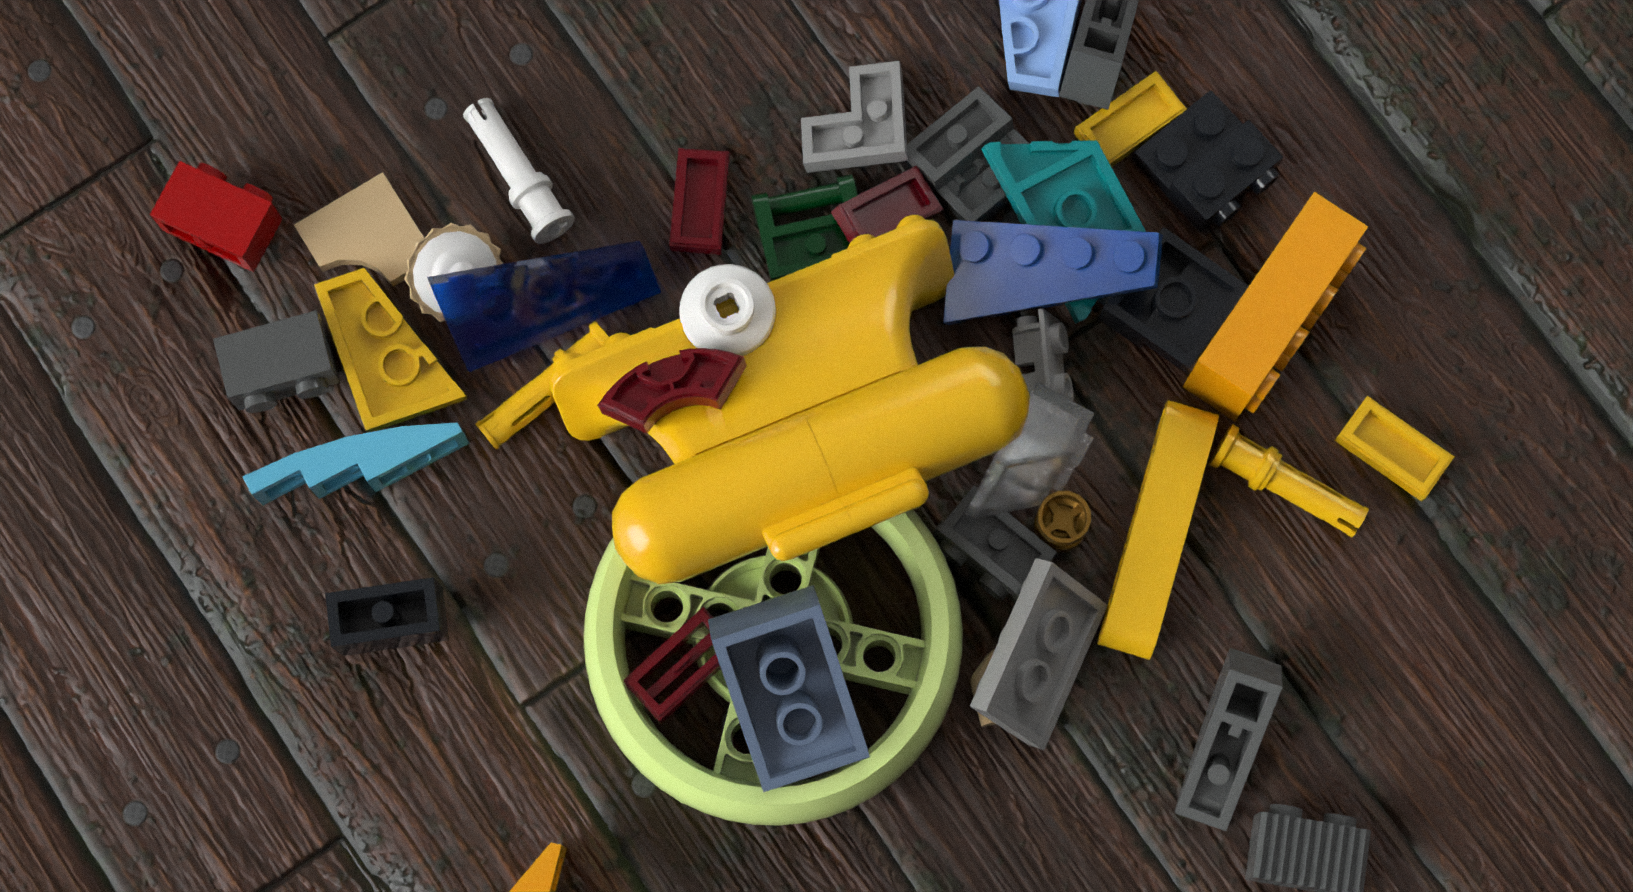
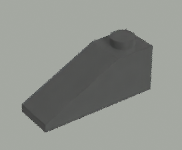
M1086 0L1059 97L1071 99L1084 105L1109 109L1139 0Z
M1233 648L1229 649L1206 711L1175 807V814L1227 831L1283 687L1281 665Z

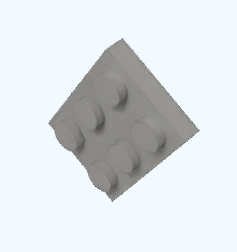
M1035 558L1030 572L1021 586L1020 594L1010 617L1000 633L997 646L985 673L977 685V690L970 707L1027 745L1045 750L1108 605L1053 562Z

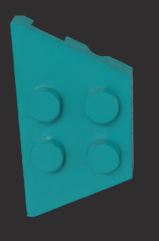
M1097 140L1072 141L1070 143L1032 141L1030 144L990 142L981 149L1021 224L1146 232ZM1085 299L1064 304L1073 321L1077 324L1087 318L1092 311L1091 308L1098 299Z

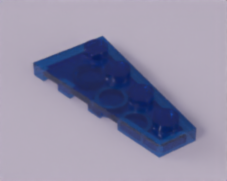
M640 241L427 277L468 372H472L661 293L645 249Z

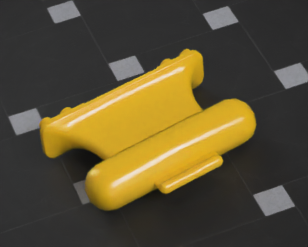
M920 215L907 216L892 231L877 237L870 234L857 236L850 242L847 249L832 254L831 258L767 283L772 291L776 305L774 326L768 338L760 347L743 356L747 367L721 410L703 405L687 406L670 412L655 423L648 434L663 447L674 462V465L639 478L621 494L612 511V533L615 549L626 565L638 577L657 584L682 582L767 546L777 560L788 561L920 507L927 501L929 495L925 481L996 453L1021 436L1029 415L1030 394L1020 369L1004 353L985 346L963 347L919 365L916 361L910 337L911 312L943 298L946 295L948 282L954 277L947 237L937 222L926 220ZM729 298L727 301L716 304L717 311L722 318H727V316L739 312L734 299ZM680 318L657 328L651 327L633 335L628 333L613 334L606 339L601 348L583 355L574 352L566 353L555 361L554 372L549 380L550 390L566 429L572 437L590 441L629 426L602 414L597 405L606 392L621 377L646 361L648 364H651L663 358L680 354L679 350L697 348L687 338Z

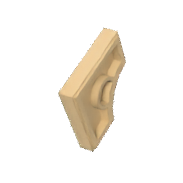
M383 172L294 224L323 272L340 265H363L381 273L393 287L404 281L408 271L406 259L414 252L416 241L424 238Z

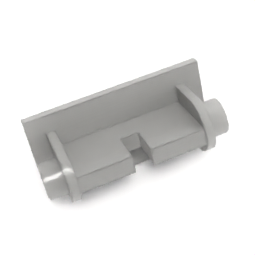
M1042 308L1038 309L1039 322H1037L1036 316L1019 317L1016 319L1017 327L1012 329L1016 366H1035V372L1022 374L1030 394L1027 422L1046 420V411L1063 421H1068V404H1072L1074 398L1072 382L1068 373H1064L1063 354L1067 353L1069 349L1068 335L1064 324Z

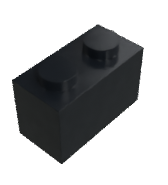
M434 577L325 593L331 647L342 656L449 640L444 592L442 586Z

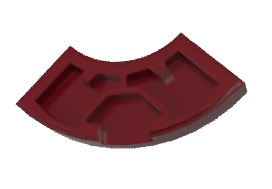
M695 348L679 350L680 354L663 358L651 364H648L646 361L626 373L606 392L597 406L602 414L648 434L650 429L662 417L683 407L703 405L721 410L747 367L746 361L743 356L718 349Z

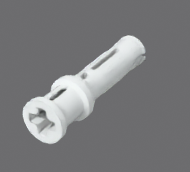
M490 98L478 100V104L482 108L481 112L486 120L482 119L474 104H471L464 111L463 117L470 124L511 188L508 194L509 202L515 209H521L533 228L531 231L533 240L537 244H543L564 234L573 225L575 217L571 211L562 209L551 192L553 183L550 178L542 172L534 170Z

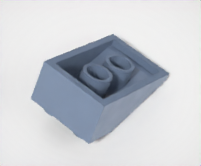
M814 585L708 619L711 641L763 792L870 757Z

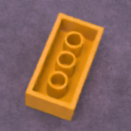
M1314 192L1200 356L1183 388L1234 422L1244 408L1254 413L1281 375L1273 370L1272 367L1281 372L1309 334V331L1306 329L1311 330L1366 250V247L1358 243L1368 226Z

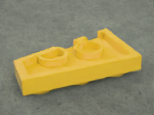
M365 268L314 284L366 433L378 431L467 400L464 392L439 364L433 353L420 340Z

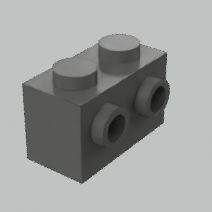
M316 310L213 339L227 398L239 411L244 409L248 413L267 411L277 406V400L294 395L301 399L317 397L328 392V386L341 383L327 325Z

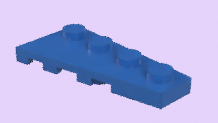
M953 220L950 255L954 277L948 282L946 287L943 323L952 325L966 322V320L997 317L1028 309L1048 308L1073 301L1093 300L1158 288L1163 235L1157 232Z

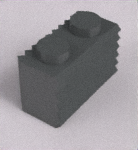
M1270 804L1269 812H1259L1254 815L1245 880L1312 892L1364 891L1371 830L1357 828V818L1325 813L1323 821L1302 818L1303 809L1281 804Z

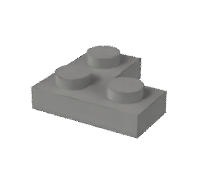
M900 61L849 67L851 112L801 118L803 165L807 173L908 161L903 74Z

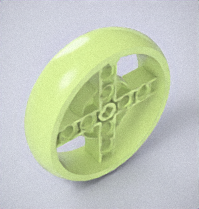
M912 509L871 526V528L891 547L910 578L920 611L921 640L853 624L851 611L843 593L828 575L816 567L820 548L794 559L781 561L772 555L768 547L766 555L749 558L731 566L720 574L705 590L679 583L657 584L638 577L620 557L615 549L614 539L612 538L597 567L589 592L584 623V653L590 689L599 714L610 735L624 755L646 778L681 803L715 817L752 825L779 826L828 818L854 808L895 782L918 759L942 724L953 698L962 657L963 627L955 582L946 558L934 536L917 513ZM786 570L792 571L799 576L801 584L797 590L814 585L829 633L835 636L842 646L837 657L845 680L900 692L909 696L895 721L882 737L868 749L869 758L839 767L818 777L793 782L763 792L751 755L738 752L732 745L733 737L741 728L722 670L720 669L707 681L722 698L730 703L714 770L712 771L690 759L672 745L656 728L645 712L641 702L625 685L624 679L630 674L626 659L625 629L669 639L703 607L710 614L717 610L733 612L784 595L776 592L771 587L770 582L775 574ZM675 598L683 604L682 613L676 620L661 622L653 616L656 604L662 599ZM704 625L686 643L693 644L694 647L710 631ZM875 646L887 648L894 657L893 666L884 672H875L865 665L863 656L870 648ZM714 647L697 661L699 668L716 654Z

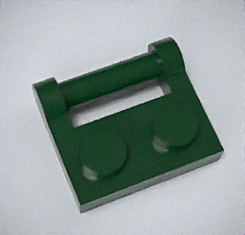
M852 174L837 177V183L768 197L767 192L751 195L770 281L829 259L832 254L848 248L850 243L832 214L780 226L774 225L773 217L837 203L842 204L858 196Z

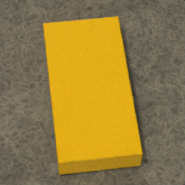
M1155 71L1113 100L1108 110L1102 108L1076 126L1074 135L1079 141L1097 140L1109 164L1113 167L1144 145L1187 110V108L1159 73Z
M1366 396L1334 440L1421 502L1427 497L1455 457L1369 396Z

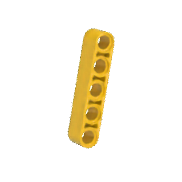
M1167 400L1157 428L1108 606L1101 625L1098 645L1150 660L1158 639L1219 419L1218 414Z

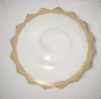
M450 223L443 228L431 229L425 238L416 241L414 252L406 259L408 271L404 280L410 287V299L419 304L423 314H432L439 322L450 319L460 324L468 317L479 318L484 308L494 305L495 295L504 288L501 276L506 267L500 260L501 249L491 243L488 233L478 232L471 224L458 226Z

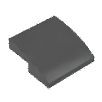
M978 86L907 144L908 162L912 167H918L934 194L958 220L987 222L1010 202L981 149L990 142H1001V144L1030 143L1014 129L1013 118Z

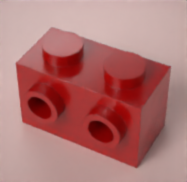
M179 161L150 216L164 232L254 272L283 219L272 203L273 197L264 190L248 183L241 189L226 182L228 177L208 164L199 163L197 168Z

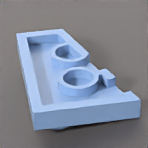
M999 0L1009 89L1059 97L1081 0Z

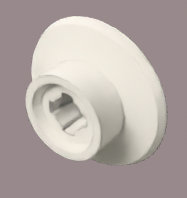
M720 264L701 271L689 282L680 301L679 315L683 330L695 347L718 349L744 356L756 350L768 338L775 322L776 305L770 287L756 272L740 265ZM728 298L734 299L739 312L727 316V318L720 317L716 304L727 301Z

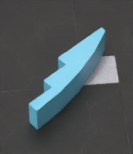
M458 422L400 426L347 436L299 451L242 477L251 495L262 505L305 483L320 499L363 476L373 490L378 492L470 443Z

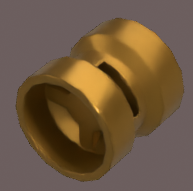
M1057 491L1048 495L1042 501L1035 517L1034 534L1056 552H1067L1075 549L1082 542L1091 523V511L1087 502L1080 495L1071 491Z

